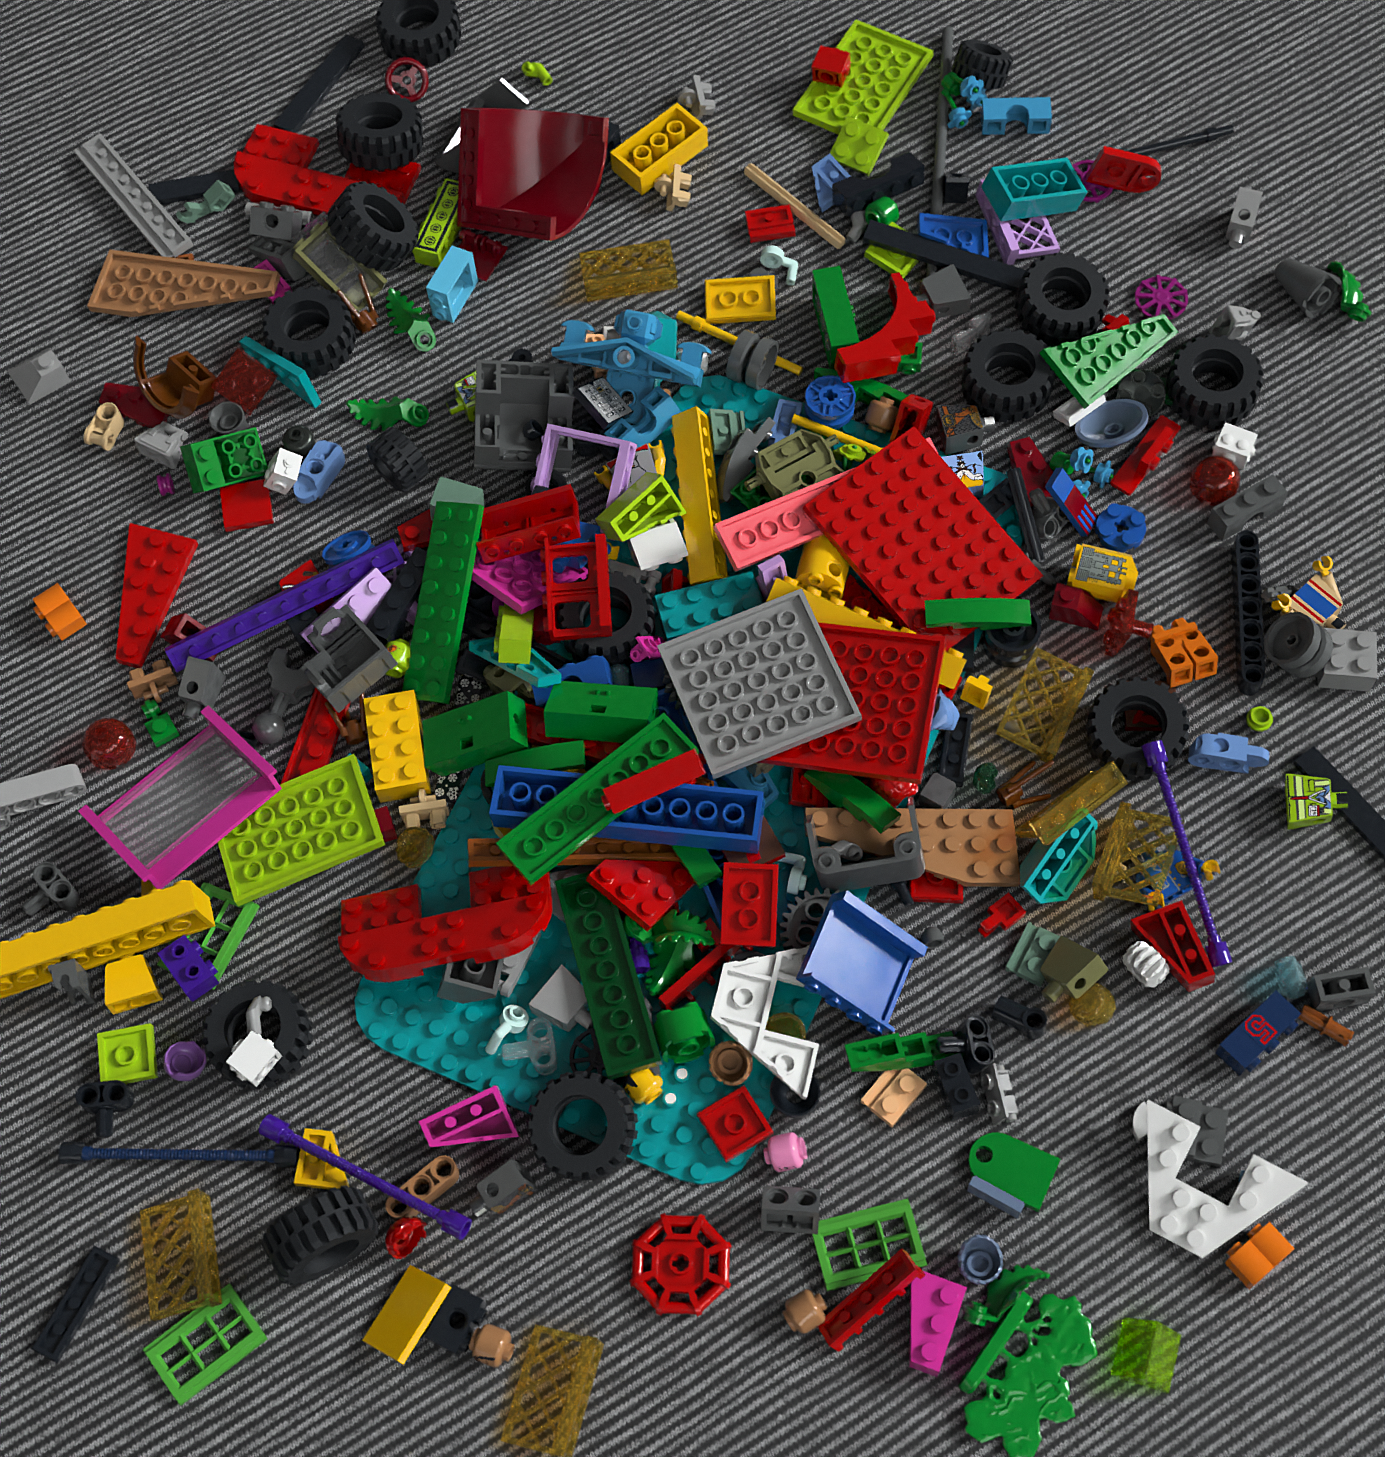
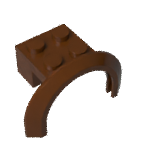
M135 336L133 364L136 379L143 394L155 408L170 417L183 419L192 415L197 406L213 400L218 378L188 351L169 357L166 372L147 378L144 366L146 343L139 336Z

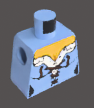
M982 451L941 457L977 499L981 498L984 489Z

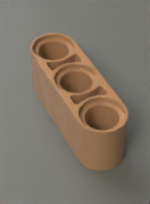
M439 1156L403 1184L400 1189L431 1204L458 1181L459 1169L451 1157ZM451 1166L452 1170L449 1175L445 1177L439 1176L438 1173L442 1167ZM420 1185H429V1190L426 1194H416L417 1188ZM390 1196L386 1201V1210L394 1221L403 1217L417 1216L420 1211L407 1205L404 1212L396 1214L394 1213V1208L400 1201Z

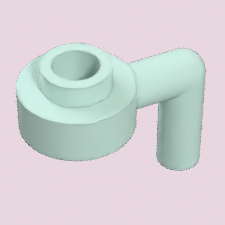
M777 246L764 247L761 251V263L768 268H778L781 265L787 267L786 284L794 285L798 268L797 261L784 257L783 250Z
M785 852L786 857L778 861L794 865L791 869L787 893L798 895L799 890L804 891L807 875L803 874L806 858L802 855Z
M508 1005L504 1008L499 1018L501 1025L494 1031L485 1048L488 1054H495L508 1032L520 1033L524 1030L529 1021V1016L522 1007Z

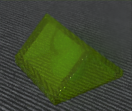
M1124 1317L1110 1376L1169 1393L1182 1335L1158 1321Z

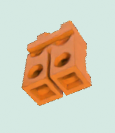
M1183 617L1175 619L1171 623V629L1164 630L1162 626L1156 625L1151 627L1149 631L1151 653L1164 670L1170 688L1192 682V677L1194 680H1199L1217 674V654L1202 633L1197 630L1198 626L1196 623H1188Z

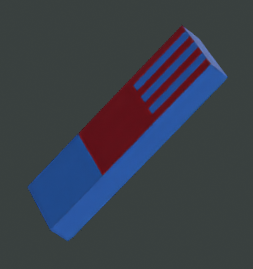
M1056 468L1045 488L1081 536H1088L1098 516L1063 468Z

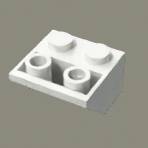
M673 518L664 524L655 525L649 528L648 531L627 540L631 557L640 570L652 571L659 568L660 564L667 562L669 564L678 563L683 560V557L689 556L678 525Z

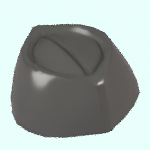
M222 402L208 413L211 427L220 434L226 435L249 428L244 411L237 403Z

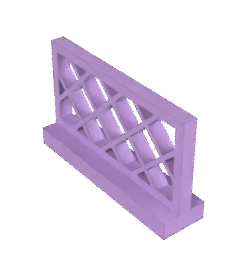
M985 179L980 181L975 196L1005 264L1013 265L1016 259L1059 252L1060 247L1046 215L1030 217L1027 223L1019 219L1000 221L981 188ZM1032 221H1035L1042 225L1043 229L1040 231L1030 224ZM1014 224L1023 230L1019 234L1012 230L1010 225ZM1027 231L1037 236V238L1033 241L1023 235ZM1041 238L1049 242L1050 246L1045 247L1039 244L1038 241ZM1020 241L1031 248L1020 250L1018 243Z

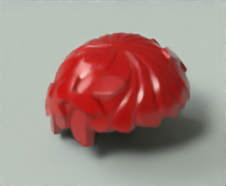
M416 1216L403 1217L390 1226L385 1239L386 1250L389 1255L395 1259H402L412 1253L421 1237L425 1238L427 1236L425 1230H423L427 1224L423 1219Z

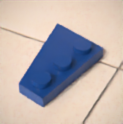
M919 213L917 218L918 235L989 258L987 220Z

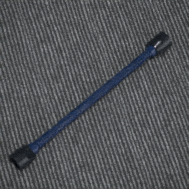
M62 1142L59 1148L60 1164H85L86 1160H92L93 1158L127 1160L182 1159L193 1161L263 1160L264 1162L275 1163L276 1167L297 1168L300 1149L294 1145H276L275 1149L267 1151L216 1149L157 1150L146 1148L94 1149L92 1146H86L84 1142Z

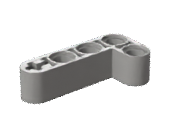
M68 764L0 783V832L10 826V816L75 798L83 794L87 787L76 764Z

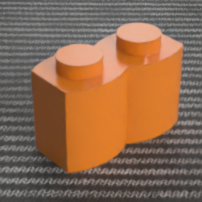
M58 583L33 598L37 605L33 610L41 620L47 619L48 623L45 624V627L53 637L58 635L63 641L87 625Z
M1270 1222L1264 1227L1258 1223L1247 1234L1250 1238L1249 1241L1244 1245L1238 1241L1226 1252L1230 1258L1225 1264L1249 1290L1295 1249Z

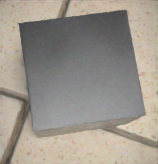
M933 773L920 793L919 805L926 809H947L954 798L956 784L938 773Z

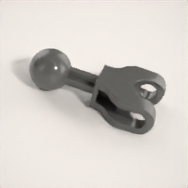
M277 648L274 651L267 665L272 679L270 689L274 700L269 711L258 715L252 724L254 737L259 742L268 745L277 743L284 736L285 723L282 717L288 704L298 705L301 698L314 693L315 686L301 669H289L291 659L287 652L288 650Z

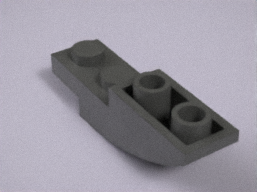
M770 417L760 420L752 431L749 428L739 431L730 443L716 478L719 504L729 503L735 498L730 493V490L745 479L755 466L750 460L759 451L757 446L761 442L764 443L773 433L771 429L775 422Z

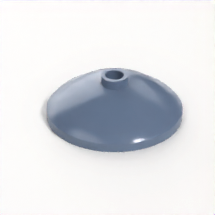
M1116 399L1106 401L1076 423V436L1080 442L1090 447H1116L1131 441L1142 432L1148 423V412L1142 403L1135 400Z

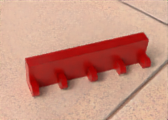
M719 944L658 997L659 1006L663 1010L673 1011L672 1008L684 998L689 1002H695L696 999L691 992L704 980L710 986H713L716 981L711 974L722 964L728 963L732 959L731 957L742 947L746 951H753V946Z
M901 1248L827 1314L825 1321L817 1326L828 1345L840 1352L844 1348L842 1343L854 1333L859 1335L863 1331L862 1326L875 1314L882 1315L885 1312L883 1307L897 1294L902 1297L906 1293L904 1288L915 1278L922 1279L925 1273L914 1263L908 1252Z

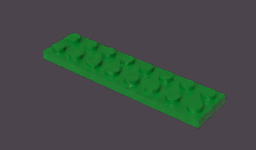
M436 501L410 645L409 668L405 672L402 692L414 690L418 701L449 704L477 550L476 542L479 539L484 506L480 504Z
M662 713L497 841L496 846L524 879L532 885L628 810L625 809L616 814H613L612 809L607 811L601 799V796L605 794L604 788L694 748L699 754V749L665 713Z

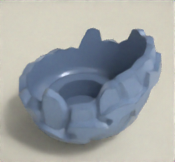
M975 1235L964 1241L960 1246L957 1258L961 1275L968 1281L980 1285H985L996 1279L999 1273H1001L1003 1266V1256L999 1245L987 1235Z

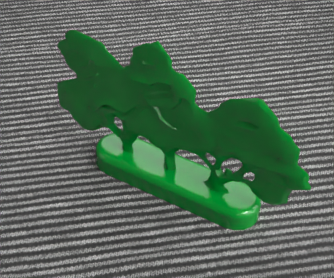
M1023 1290L1019 1293L1017 1302L1006 1311L957 1386L966 1394H971L981 1381L986 1384L987 1395L982 1400L970 1402L964 1407L965 1419L968 1423L965 1427V1432L981 1443L1002 1436L1003 1446L1009 1457H1034L1042 1440L1040 1419L1046 1418L1058 1424L1075 1417L1073 1405L1068 1401L1070 1394L1069 1383L1060 1376L1061 1367L1069 1365L1082 1366L1098 1355L1096 1342L1092 1337L1093 1328L1091 1320L1081 1313L1082 1305L1075 1296L1063 1300L1054 1294L1044 1295L1039 1301L1040 1318L1026 1323L1024 1316L1031 1307L1033 1298ZM1045 1316L1051 1318V1322H1044L1043 1319ZM1039 1326L1049 1327L1051 1333L1046 1336H1039L1033 1333V1329L1038 1331ZM1016 1330L1025 1333L1028 1338V1349L1021 1357L1013 1356L1004 1348ZM1032 1337L1037 1339V1346L1033 1345ZM998 1355L1007 1360L1005 1377L1002 1380L990 1378L986 1375ZM994 1389L1001 1395L1000 1399L994 1398Z

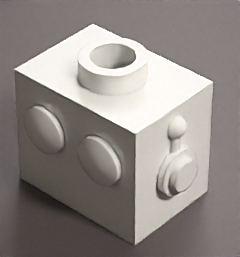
M1225 422L1221 433L1216 435L1214 439L1215 445L1212 447L1213 453L1211 458L1227 466L1243 470L1246 463L1250 461L1249 458L1256 451L1254 444L1258 434Z
M279 448L269 462L268 469L265 472L263 487L286 495L297 481L303 456Z
M251 1031L244 1040L240 1039L234 1045L231 1051L233 1054L226 1062L230 1066V1070H234L240 1080H248L257 1087L282 1056L274 1048V1043L268 1038L263 1039L260 1034Z

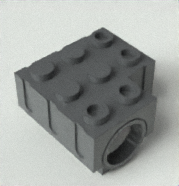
M344 605L341 609L332 607L312 623L314 626L313 632L307 638L319 653L304 663L300 669L333 708L340 713L350 702L352 703L370 685L372 686L398 663L388 649L347 605ZM338 617L342 618L340 625L334 632L321 636L323 627L329 621Z

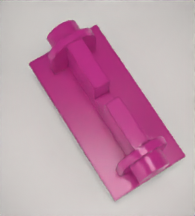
M658 635L637 636L635 638L638 644L630 651V657L634 662L662 658L657 645L666 642L663 638L658 637Z

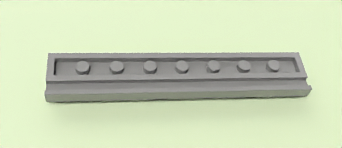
M101 133L82 144V148L79 150H73L79 160L160 256L171 258L174 256L176 258L194 246L191 239Z

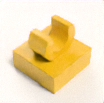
M970 675L965 682L960 699L983 710L993 686L988 684L990 679L983 675H980L978 679Z

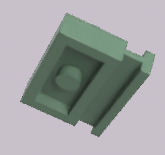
M709 409L707 416L709 417L713 455H725L737 433L745 429L743 411L737 413L733 412V410Z
M1028 921L1005 971H1011L1016 976L1041 987L1045 978L1041 974L1040 968L1060 936L1042 927L1038 928Z

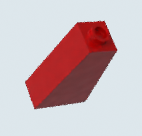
M694 748L604 788L605 794L601 796L606 810L612 809L613 814H616L700 777L706 771Z

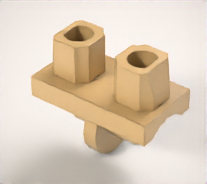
M674 164L673 173L669 177L667 174H662L661 177L654 181L655 190L660 192L661 196L667 195L666 210L673 211L675 205L687 207L690 201V192L682 191L680 188L688 190L691 183V175L681 172V165Z
M419 789V797L410 798L409 805L399 806V813L408 833L421 831V820L430 819L432 829L445 828L446 816L450 814L446 799L437 800L436 794L426 796L425 789Z

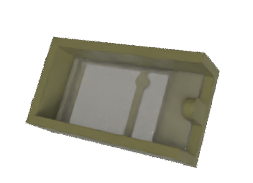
M327 221L323 225L318 223L310 231L311 236L306 240L300 239L293 247L295 251L292 258L324 289L330 290L331 294H337V290H341L357 312L367 305L358 274L361 273L363 275L371 300L385 288L387 280L378 271H375L374 268L369 269L362 263H357L352 256H348L341 246H338L335 242L336 238L330 233Z

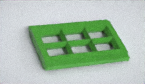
M203 882L200 889L210 897V900L213 896L225 901L214 920L215 927L209 929L202 944L198 943L204 952L216 956L212 964L218 971L214 976L219 982L260 906L252 901L238 906L234 902L231 892ZM229 903L242 908L232 927L219 922ZM216 927L229 932L219 951L206 946ZM160 959L157 965L169 971L162 959Z
M908 1199L820 1220L818 1234H812L827 1292L866 1281L890 1259L886 1243L909 1238L913 1252L909 1254L918 1267L927 1266ZM903 1217L907 1232L884 1238L880 1222ZM874 1224L878 1239L856 1245L852 1229ZM846 1231L849 1247L827 1252L823 1237ZM880 1245L884 1260L861 1266L857 1250ZM851 1252L855 1268L833 1273L829 1257Z
M229 1283L143 1348L175 1400L182 1406L268 1340V1338ZM231 1303L238 1316L219 1330L211 1317ZM242 1320L250 1333L230 1347L223 1334ZM206 1321L214 1334L193 1349L186 1336ZM218 1339L226 1352L205 1367L197 1354ZM181 1341L189 1354L169 1368L161 1355ZM192 1358L200 1371L180 1386L172 1373Z

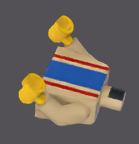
M1329 556L1321 557L1323 566L1320 560L1314 561L1312 564L1315 571L1321 572L1320 575L1315 574L1291 598L1288 594L1277 595L1279 600L1273 601L1271 604L1272 609L1276 611L1281 610L1280 616L1290 612H1301L1323 628L1344 629L1346 623L1337 617L1343 602L1331 571H1328L1333 565V561Z

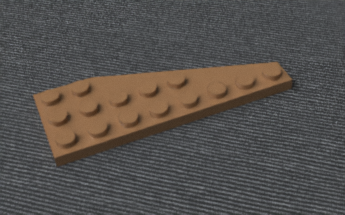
M109 250L87 307L91 312L136 317L274 296L281 276L278 271Z
M846 808L804 809L806 837H808L806 828L807 815L813 814L817 840L831 845L840 840H845L857 844L864 853L874 856L895 854L894 841L896 837L901 833L913 831L909 808H895L901 814L900 820L881 834L865 819L859 822ZM915 809L925 858V872L932 873L934 877L940 879L945 877L957 881V884H962L966 887H1018L1020 885L1012 809Z

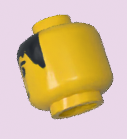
M649 1068L625 1075L622 1088L635 1103H645L648 1105L663 1092L661 1089L663 1080L660 1076H655Z

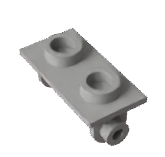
M993 1063L980 1072L981 1086L985 1091L988 1103L987 1110L991 1116L993 1126H996L1005 1119L1006 1122L1016 1121V1115L1019 1113L1014 1095H1004V1092L1012 1090L1008 1070H1005L1003 1065L996 1066Z

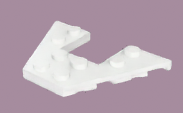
M809 946L801 949L794 948L763 957L747 958L744 961L724 963L710 1019L796 1094L806 1100L819 1044L768 1031L765 1028L776 981L804 987V984L796 980V977Z
M1147 1100L1149 1230L1201 1258H1204L1307 1185V1181L1254 1154L1228 1205L1176 1178L1178 1171L1200 1126Z

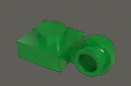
M155 699L144 701L145 704L141 705L147 719L153 717L152 720L144 724L156 747L180 736L168 712L160 716L157 715L161 713V710Z

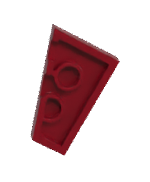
M105 382L98 401L100 405L107 402L115 404L123 418L128 417L142 427L154 428L156 425L161 424V422L167 421L168 415L155 408L145 397L140 387Z
M1030 436L1011 441L1007 446L1012 468L1020 467L1025 487L1028 491L1030 505L1033 507L1034 505L1029 496L1031 490L1040 488L1045 497H1052L1045 486L1053 471Z

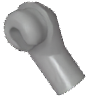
M862 211L854 212L851 216L853 227L846 237L853 243L858 240L868 226L865 220V213Z
M840 840L830 846L837 850L841 858L850 861H859L863 856V851L857 844L845 840Z
M258 996L254 998L247 1009L246 1023L248 1034L251 1031L256 1034H262L260 1016L262 1011L267 1012L272 1007L269 997L262 998Z

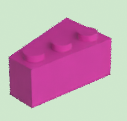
M498 1085L419 1121L430 1147L520 1136Z
M923 1271L925 1276L922 1279L917 1277L910 1283L909 1367L937 1377L967 1287Z

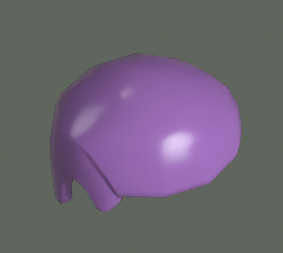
M179 1041L169 1046L164 1054V1069L173 1079L189 1082L197 1078L206 1066V1053L195 1041Z

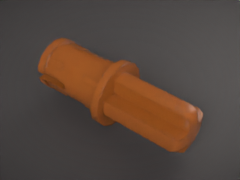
M1304 1005L1299 1011L1301 1013L1299 1016L1300 1020L1319 1030L1320 1035L1326 1034L1345 1047L1349 1043L1348 1039L1351 1040L1354 1035V1031L1332 1020L1333 1017L1331 1015L1327 1017L1308 1005Z

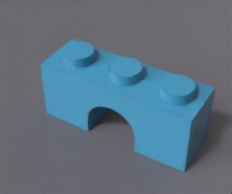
M1050 97L983 98L981 108L982 135L1005 134L1006 123L1012 120L1023 122L1026 125L1027 134H1049L1052 121Z
M657 386L640 401L645 409V414L639 423L630 425L621 418L604 434L607 437L637 444L638 448L654 441L664 430L672 425V416L681 413L671 396Z

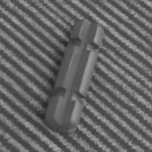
M1294 585L1268 587L1264 589V593H1261V598H1264L1266 603H1271L1279 600L1277 595L1288 594L1291 598L1298 589L1295 590Z

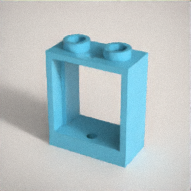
M451 246L426 286L432 314L437 319L454 323L478 283L472 252Z

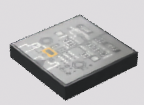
M603 376L576 388L573 392V395L602 429L614 425L621 418L626 419L630 417L633 413V410Z

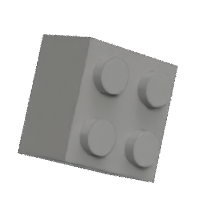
M1324 628L1332 637L1333 650L1331 658L1325 667L1317 672V687L1370 692L1377 680V632Z

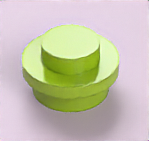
M1258 706L1249 710L1246 722L1251 729L1262 732L1271 727L1273 716L1269 709Z

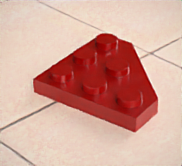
M605 859L586 879L588 883L647 932L696 884L686 868L679 862Z

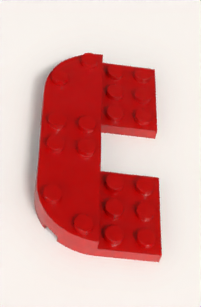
M261 124L256 125L242 152L237 151L234 159L236 178L244 195L256 204H260V201L271 202L276 207L281 205L294 206L296 210L313 212L312 214L323 216L325 221H327L328 210L347 186L355 182L364 181L367 184L374 183L379 188L383 187L388 193L395 195L400 203L405 205L422 170L420 163L409 162L407 166L397 167L396 170L386 169L384 171L374 169L369 171L365 170L364 167L358 168L351 163L345 177L308 169L319 146L318 138Z
M498 866L469 872L471 908L422 918L421 890L418 884L341 900V936H338L339 947L354 972L357 971L364 975L365 979L375 982H394L423 976V968L474 958L476 964L510 957L531 946L534 943L533 938L540 930L545 931L552 915L550 871L532 885L524 879L514 866Z

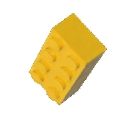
M676 103L610 152L612 170L638 193L644 195L654 187V181L661 177L662 174L669 176L673 173L674 164L682 166L708 146L707 127Z
M408 690L363 698L374 786L380 803L419 796V789H425L426 795L431 794L428 769L424 767L423 730L419 702L415 691Z

